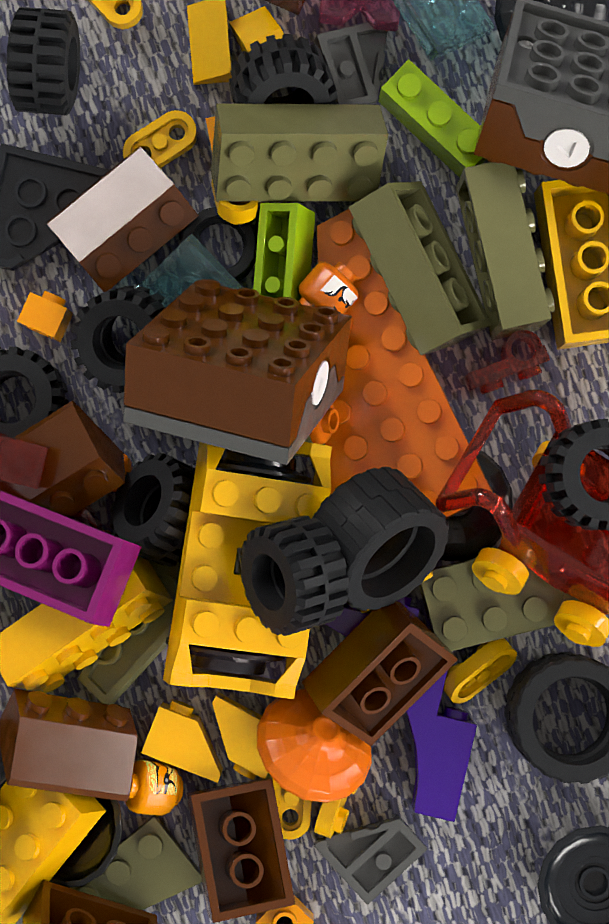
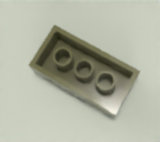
M216 103L211 165L216 202L361 200L379 189L389 135L380 105Z
M493 162L464 168L455 188L484 310L492 324L489 326L491 340L537 331L551 319L550 313L555 311L552 292L550 288L544 289L541 273L545 272L543 253L540 248H534L531 235L536 230L534 215L531 208L525 209L522 193L526 192L523 171L521 168L516 169L511 165Z
M422 181L387 183L349 206L353 216V227L356 233L365 240L371 253V264L374 270L383 277L389 290V301L392 307L401 314L407 327V338L410 344L415 349H418L420 355L451 347L492 325Z
M570 533L520 546L515 557L525 565L529 572V578L522 591L516 595L495 592L487 588L473 573L472 564L476 557L435 567L433 569V576L419 585L430 630L451 651L554 626V617L562 602L576 600L588 603L594 591L579 534Z

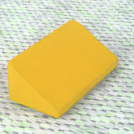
M204 0L188 5L187 15L193 84L229 82V79L232 78L230 72L232 65L226 0Z

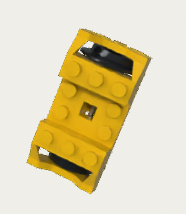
M199 442L197 460L193 461V465L196 468L170 636L166 637L168 649L163 680L169 685L220 688L294 699L296 685L306 659L310 629L283 636L282 634L276 635L272 633L270 628L266 629L261 624L259 617L253 613L249 600L247 601L240 574L242 573L240 556L243 555V542L247 540L248 533L255 530V528L300 516H309L312 519L314 513L320 508L321 503L330 496V457L332 446L304 442L294 455L311 459L314 467L312 485L295 483H311L310 477L296 471V459L292 458L286 465ZM286 656L284 673L278 680L255 676L264 674L267 663L283 661Z

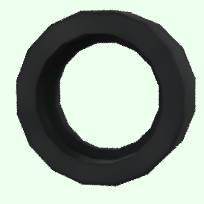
M216 207L203 209L198 213L199 216L183 230L181 249L184 261L192 274L199 280H216L221 286L236 284L249 274L256 261L257 240L254 228L250 222L241 225L227 222L219 216ZM219 223L236 229L242 237L244 245L242 256L238 262L232 267L223 270L211 269L204 265L199 259L196 250L197 239L201 232L210 225Z

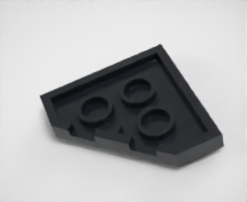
M1 143L0 268L14 271L60 244L61 240L46 223L110 170Z

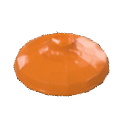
M306 689L296 690L294 699L280 697L275 699L265 708L257 725V750L265 770L281 788L303 800L328 803L348 797L364 783L372 764L371 746L321 714Z

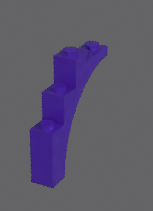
M405 596L397 600L418 617L420 609L410 606L412 598ZM345 603L342 614L337 616L336 620L325 625L347 637L371 612L362 613L360 610L352 608ZM446 671L406 711L414 741L416 772L411 806L414 813L455 822L477 724L473 720L467 719L469 712L445 706L444 713L438 712L447 675Z

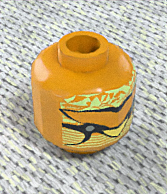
M140 759L134 762L130 796L125 805L131 812L137 814L166 815L181 801L184 790L182 777L173 765L161 761Z

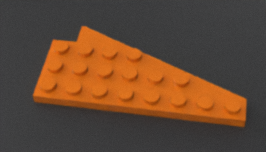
M347 209L317 225L318 263L324 261L332 266H335L339 261L357 276L353 284L359 293L357 300L344 313L345 315L352 316L343 391L333 403L334 409L339 413V426L337 431L331 434L329 440L325 443V445L332 446L330 457V495L339 485L344 484L356 474H361L373 468L391 467L401 471L447 519L495 495L426 355H420L418 349H415L410 344L406 335L407 327L401 314L392 307L388 298L389 290L383 277L374 270L370 261L371 253L365 240L356 233L352 224L353 216L350 210Z

